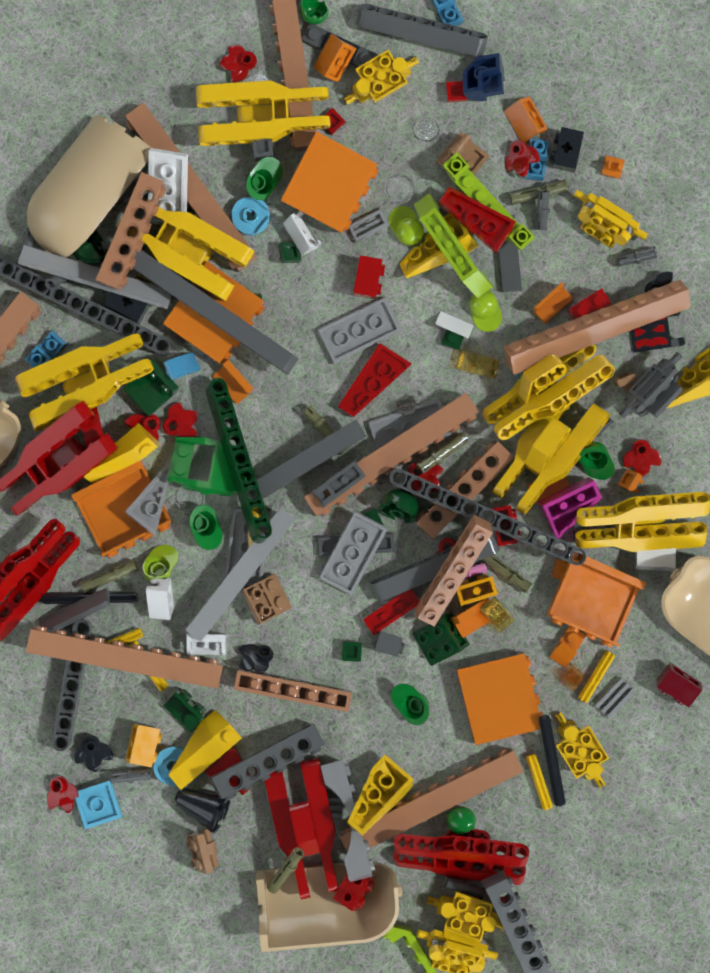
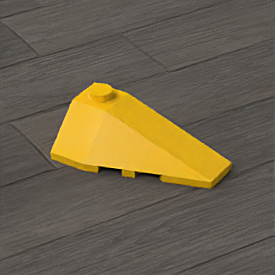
M214 710L199 723L168 776L180 790L183 789L242 739L241 736L227 720Z

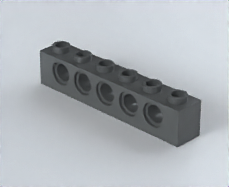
M310 724L211 776L209 779L219 799L225 798L227 801L235 797V792L240 789L246 791L252 788V783L255 781L263 782L269 779L270 773L274 771L280 773L288 768L287 764L291 762L294 764L299 763L305 759L304 755L308 753L313 755L321 751L320 747L325 744L315 724ZM301 739L306 742L304 750L298 748V742ZM284 748L289 751L287 759L281 757V751ZM267 757L272 760V766L268 769L264 766V760ZM250 766L255 769V775L251 778L246 774L247 768ZM233 775L238 778V784L234 787L229 784V779Z
M500 871L483 879L482 882L524 972L550 973L548 967L551 966L547 955L543 956L541 953L544 951L540 940L536 941L534 938L537 933L533 925H528L526 921L530 919L526 909H521L519 906L522 901L518 892L513 893L512 888L515 886L511 877H506L504 871ZM507 893L505 896L500 897L501 894Z

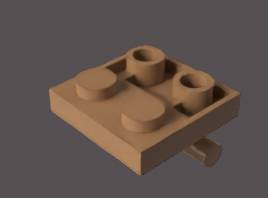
M460 132L436 160V163L444 169L443 164L457 152L470 166L469 170L475 175L490 156L474 144L468 134L465 133L463 135Z
M272 574L241 590L246 604L258 625L292 608L276 574Z
M203 829L202 833H188L186 843L188 849L192 851L193 858H191L193 868L204 874L214 872L213 868L218 867L219 863L216 856V844L212 840L211 832Z

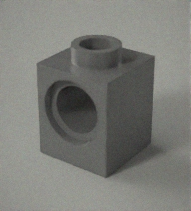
M271 139L252 141L255 162L265 157L274 158Z
M380 631L375 650L397 657L398 653L402 654L405 643L402 642L403 638Z

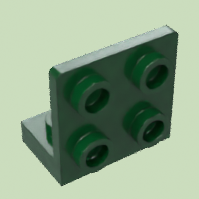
M153 359L151 363L154 370L145 376L131 381L123 389L148 417L171 399L179 388Z
M452 611L440 617L435 626L428 624L413 632L415 639L431 666L461 652L470 645L466 637L461 638L450 619L454 617Z
M178 689L163 707L192 732L207 716L205 713L206 709L199 702L195 704L191 700L192 695L188 691Z

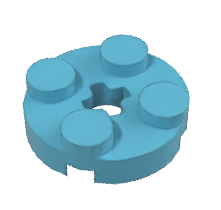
M252 197L242 198L236 202L232 209L234 226L242 234L254 236L263 232L269 224L270 213L263 200H256ZM255 212V219L248 221L246 213Z
M171 746L159 752L154 763V773L158 780L165 784L176 786L168 776L172 770L168 766L170 761L176 763L184 750L183 748Z

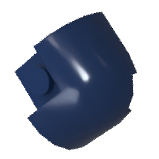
M499 53L476 57L466 70L464 69L463 93L468 99L487 101L489 96L504 94L505 76Z

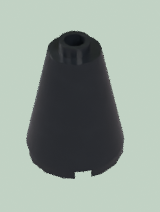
M183 788L182 791L179 790L175 796L176 806L212 833H216L221 827L218 823L222 818L223 820L225 819L231 802L230 800L226 801L225 798L219 799L218 795L214 793Z

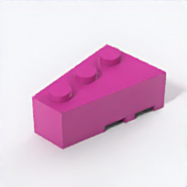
M587 477L538 501V505L552 536L559 539L569 527L575 524L577 511L581 508L593 507L602 496L596 482Z

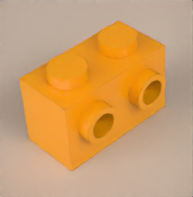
M487 574L476 577L477 581L469 583V580L463 581L456 591L460 606L498 595L493 576L488 577Z
M134 723L125 761L131 764L152 767L157 758L156 746L161 741L160 729Z

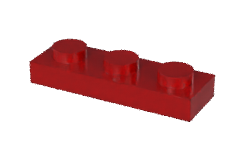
M410 589L399 594L365 617L363 621L372 634L375 635L415 608L420 600L413 590Z

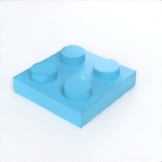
M111 780L78 790L79 797L76 798V803L85 829L123 817Z

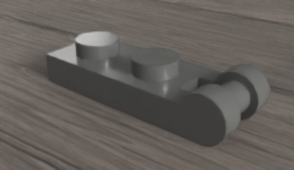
M354 461L311 493L314 497L318 498L321 502L319 503L320 506L324 508L365 478L366 475ZM325 489H328L331 493L328 498L323 493Z

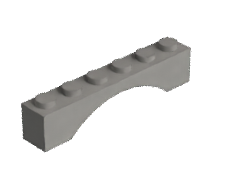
M343 760L321 765L326 787L342 801L350 817L356 804L353 799V795L356 792L354 784L349 783L348 776H351L349 765H345ZM352 827L351 842L344 860L350 882L372 877V871L375 870L373 859H369L367 854L370 851L368 839L364 840L363 836Z

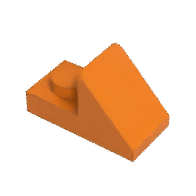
M566 629L549 657L566 667L578 653L576 651L586 637L584 636L585 634L580 631L576 633Z

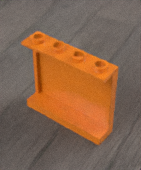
M316 131L281 201L342 233L343 230L347 231L352 221L349 219L352 213H357L361 205L358 203L361 196H366L370 188L367 185L370 178L375 179L379 171L376 168L378 164Z
M207 261L204 265L205 268L235 284L227 300L223 301L199 286L191 284L253 326V318L256 315L259 317L265 309L263 306L264 300ZM178 301L163 323L164 326L174 331L220 365L222 362L225 363L232 355L230 353L231 349L234 346L237 348L240 344L236 339L180 301Z
M141 460L71 495L74 502L77 503L102 553V557L107 556L109 559L119 554L117 550L123 547L127 550L136 545L135 541L139 539L145 541L153 537L150 532L125 512L152 481ZM164 504L157 529L160 533L169 529V524L173 523Z
M573 552L572 560L574 562L582 561L583 554ZM586 556L585 562L581 565H573L568 562L546 615L552 618L551 622L560 626L562 623L568 624L567 629L576 633L581 630L586 632L584 636L595 640L596 637L602 639L601 643L612 648L614 644L620 647L617 640L639 589L644 590L646 582Z
M522 652L517 655L456 669L475 745L540 730L538 718L543 715V712H539L538 705L541 704L538 693H534L533 686H536L534 675L529 673L528 667H531L529 656H525V653Z

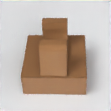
M630 371L614 377L613 380L616 386L622 387L624 392L628 394L629 389L633 386L632 383L637 381L635 373Z

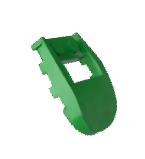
M176 437L168 476L169 484L175 482L181 484L184 489L198 491L203 495L219 494V496H231L237 494L221 441L206 437ZM195 445L215 447L208 482L188 479ZM235 457L238 463H242L241 459ZM241 475V479L246 481L247 478Z

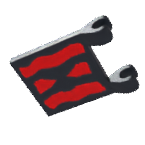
M681 311L667 317L679 316ZM667 317L630 330L634 353L683 346L685 339L684 337L670 338Z

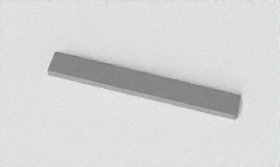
M25 245L18 260L20 265L168 309L172 296L157 285L128 277L125 288L122 287L118 291L96 280L100 270L98 267Z
M281 507L270 520L272 527L270 537L261 544L252 543L186 628L188 633L200 642L295 521L294 517Z

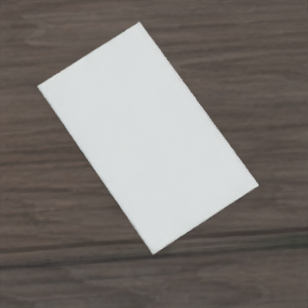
M441 311L435 323L466 338H469L474 326Z

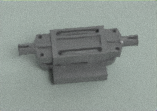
M676 352L669 360L662 358L657 365L654 363L629 389L628 396L623 400L626 406L618 414L623 419L631 411L640 417L650 413L655 418H658L683 391L676 384L678 381V370L675 366L682 358V355Z

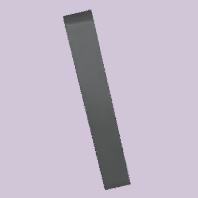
M371 4L360 5L356 23L359 27L477 57L484 55L488 36L482 32Z
M352 421L258 478L257 482L262 498H266L365 438L366 435L358 421ZM247 493L250 499L253 500L252 495Z
M493 534L475 562L489 557L500 550ZM453 547L372 581L370 585L377 601H384L432 581Z
M87 619L76 621L73 625L71 636H74V633L86 635V639H91L92 623ZM81 622L87 625L85 633H81L78 629ZM66 661L52 737V746L56 751H64L72 743L86 667L85 663H80L79 671H75L71 667L73 661ZM69 680H74L77 683L75 690L68 687ZM66 699L73 701L72 709L65 707L64 702ZM62 718L69 720L70 725L68 728L61 725ZM59 737L65 738V747L58 745L57 740Z

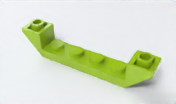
M457 152L443 164L453 183L464 195L516 221L469 170L470 166ZM516 221L515 227L506 240L521 251L535 236L523 223L520 225Z
M428 193L416 202L414 206L419 219L462 282L477 298L492 289L493 285L485 273L478 269L439 212L440 207L431 194Z
M394 924L390 931L383 936L385 940L389 939L391 944L405 936L403 939L409 949L413 948L416 953L413 956L419 966L421 964L426 970L424 973H438L436 968L431 967L430 958L410 927Z

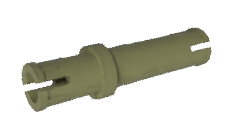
M565 179L550 184L547 182L539 187L509 193L511 203L515 205L537 199L539 190L550 191L549 197L557 193L567 192V182Z
M311 405L302 412L313 424V428L317 429L324 438L334 433V430L325 422L326 419L321 417ZM347 449L340 452L339 455H342Z
M461 432L435 452H430L428 457L416 464L418 471L421 474H425L435 465L441 464V461L468 443L466 435Z
M493 555L480 560L507 579L509 584L512 583L524 593L533 584L523 578L517 570L514 571Z
M131 560L119 566L115 565L112 569L90 579L81 581L80 585L84 593H87L117 579L121 580L124 576L137 572L138 568L134 560Z
M295 847L291 854L282 861V866L267 884L269 892L277 893L290 873L297 869V864L304 857V851L301 848Z

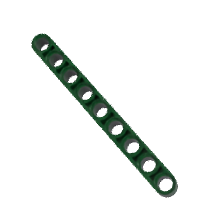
M215 378L207 386L206 396L250 538L254 543L261 544L272 534V527L227 384L223 379ZM213 387H217L220 392L215 391ZM218 404L223 405L225 410L221 409ZM224 422H228L231 427L225 426ZM229 440H234L236 445H232ZM235 457L241 459L242 463H238ZM241 475L245 476L247 481H243ZM246 493L251 494L252 497H253V500L249 499V498L247 497ZM252 511L258 513L259 518L254 517ZM258 529L264 532V536L258 533Z

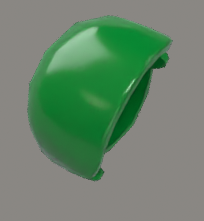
M301 0L300 15L305 22L318 25L328 18L329 9L325 1Z
M461 806L455 807L449 812L447 826L452 832L464 834L475 828L476 818L471 809Z

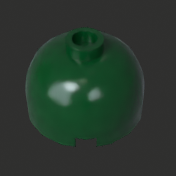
M96 229L73 252L77 260L88 265L102 263L108 252V249L104 252L100 242L103 239Z
M400 488L385 494L380 502L379 509L382 508L380 512L387 518L396 521L395 517L404 519V523L409 524L413 523L416 519L418 503L411 492Z

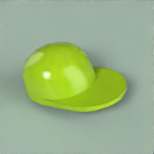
M399 206L392 210L388 221L397 239L406 246L418 244L424 236V227L416 213L407 206Z
M490 291L479 298L473 294L470 298L469 308L476 327L484 332L496 330L502 322V313L497 298Z
M170 545L155 547L143 563V575L146 580L151 582L152 579L169 578L172 569L179 559L177 550Z

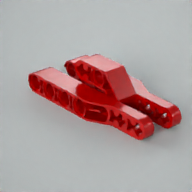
M85 401L76 404L27 444L17 466L0 479V493L12 486L26 473L37 486L10 508L16 517L29 509L42 497L59 494L62 491L68 490L119 448L108 432L97 441L90 443L86 450L76 436L71 438L96 417Z
M58 519L50 520L28 545L10 553L0 564V602H2L0 605V641L8 636L42 598L43 594L50 589L58 569L80 545V538L74 532L68 531L64 534L65 526ZM28 572V575H27V576L19 583V585H18V582H19V581L26 575V573ZM15 587V589L10 593V595L6 599H4L8 595V593Z
M320 758L300 762L308 801L290 805L283 772L277 773L274 771L270 773V778L265 780V786L279 847L287 857L295 847L301 848L304 851V856L320 853L329 893L337 892L339 887L331 855L336 829L321 770ZM302 858L297 864V869L294 871L301 900L311 898Z
M474 829L464 834H457L449 830L441 837L399 834L394 839L395 851L393 853V862L398 867L427 870L446 877L451 876L453 878L482 881L496 874L497 872L493 871L494 869L504 871L506 877H511L514 885L522 884L525 879V865L529 858V848L522 843L490 840L489 833L484 830ZM401 841L405 842L404 847H400ZM420 843L424 844L423 849H420ZM430 845H433L432 850H429ZM496 852H503L504 855H498ZM400 854L404 855L403 860H399ZM517 854H521V855H523L524 857L520 858V857H517L516 855H517ZM419 857H423L422 863L419 862ZM460 863L463 867L457 868L455 864ZM479 866L482 870H476L474 867ZM514 871H517V872H520L521 874H520V875H515L513 872H514Z

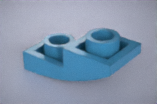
M432 0L442 23L454 26L463 23V18L455 5V0Z
M531 138L529 146L534 147L538 151L540 162L529 163L528 173L524 179L543 181L549 141Z
M51 331L41 344L31 351L25 360L34 368L52 360L68 343L55 331Z
M193 353L164 362L165 371L171 380L179 379L201 370Z

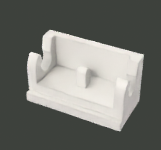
M300 211L296 215L295 213L290 215L283 224L303 256L317 249L321 242L320 240L315 242L301 218L303 212Z
M676 548L635 552L634 569L673 571L676 568Z
M171 578L152 579L151 584H158V586L146 587L149 618L170 620L174 609Z
M188 633L187 653L226 655L227 634L207 633L200 642Z

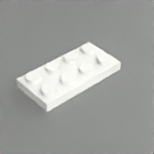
M151 148L149 150L148 175L164 181L166 193L163 198L159 199L157 205L166 211L187 212L188 154ZM148 193L149 201L152 199V193ZM152 216L149 223L163 225L164 222Z

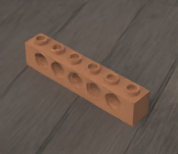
M141 172L96 277L99 283L118 291L122 287L125 288L128 282L127 274L129 269L132 270L136 263L135 255L143 247V236L148 234L151 228V223L149 222L152 216H155L158 212V201L166 193L164 181ZM146 193L153 194L150 201L143 200V196ZM138 211H145V216L142 219H136L135 216ZM136 228L137 234L134 237H129L128 231ZM128 246L130 248L129 253L121 255V248ZM121 264V271L114 273V265Z
M491 442L484 449L486 453L482 457L478 455L470 463L472 467L468 471L464 469L457 476L459 480L454 485L450 483L445 489L473 500L514 457L499 442L495 444ZM487 457L495 459L496 464L494 467L486 465ZM478 470L482 473L480 481H475L472 478L473 471ZM460 484L468 486L469 491L467 494L463 495L458 491ZM450 496V497H452V498L455 500V505H456V504H457V498H456L455 496ZM431 502L430 505L432 507L427 512L423 510L416 517L418 519L416 524L431 539H434L458 513ZM433 511H439L442 514L439 522L432 520L431 514Z
M473 515L416 607L417 619L432 626L436 625L493 534L490 522Z
M242 669L237 671L234 690L345 712L349 710L352 691L263 673L257 674L256 672Z

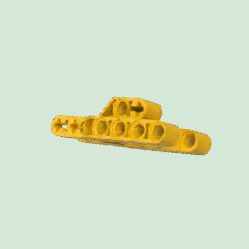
M271 80L196 86V102L199 108L241 106L237 108L238 123L236 121L228 124H217V122H214L212 125L198 126L199 145L247 144L259 139H271L272 142H275L293 131L330 128L329 116L289 118L288 103L327 100L329 99V90L327 87L290 89Z
M159 207L154 217L164 223L156 237L144 234L143 244L150 248L159 263L221 300L226 301L235 284L205 268V263L210 259L213 251L245 268L255 251L189 212L166 211ZM136 228L128 231V235L131 237L137 234Z
M140 334L129 335L104 347L82 346L17 375L15 380L22 397L34 395L66 381L62 384L65 396L60 395L54 401L47 404L42 403L40 407L28 413L34 430L40 431L48 428L81 401H85L90 409L106 403L120 386L151 373L154 368L150 359L140 360L113 373L108 364L109 361L142 347L143 341Z
M595 344L562 357L550 354L524 371L509 392L488 405L483 410V418L488 424L497 423L494 427L495 434L500 440H507L532 422L555 416L609 379L614 374L615 368L604 355H597L586 362L587 359L595 354ZM583 363L582 366L570 373L571 370ZM565 374H567L566 377H564L563 379H561L560 381H558L557 383L554 384V382H556L557 380H559L560 378H562ZM551 385V387H549L548 389H546L544 392H542L541 394H538V393H540L542 390H544L545 388H547L548 386Z
M594 403L571 433V428L559 421L563 414L569 411L570 405L553 417L532 422L519 438L515 460L497 483L493 493L503 498L525 468L532 471L538 477L516 507L518 511L525 515L547 486L565 478L581 458L579 454L582 449L587 448L610 418V413Z
M706 492L635 496L613 506L581 508L577 511V524L581 526L615 524V528L580 530L575 535V544L583 549L614 546L630 552L703 547L706 544L708 527L703 522L635 525L662 523L665 519L675 520L676 518L687 517L693 519L706 516L710 512V495Z

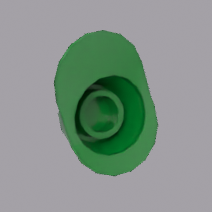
M273 157L262 158L247 175L246 188L252 198L256 200L267 199L280 182L283 169L277 159Z
M593 440L587 448L582 449L579 456L581 458L579 461L589 477L599 480H606L612 477L615 472V466L604 444L594 442Z
M208 505L195 507L190 514L188 527L193 533L196 543L202 549L214 550L219 547L223 537L214 509Z
M398 684L392 689V702L409 723L421 725L428 720L429 701L424 694L408 684Z

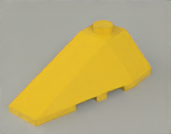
M451 214L443 217L467 253L479 246L473 233ZM429 233L424 236L425 240L419 247H414L399 263L406 278L449 262Z
M710 348L694 358L697 362L690 369L685 367L682 370L683 375L676 384L683 391L667 408L710 395Z
M138 423L116 442L119 448L86 474L84 478L93 484L144 459L157 449L161 443Z
M384 755L372 767L347 823L363 836L413 787L414 779L388 756Z

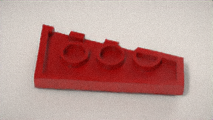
M451 187L447 189L439 201V205L495 253L498 252L516 224V221Z
M380 343L338 408L355 417L412 364Z

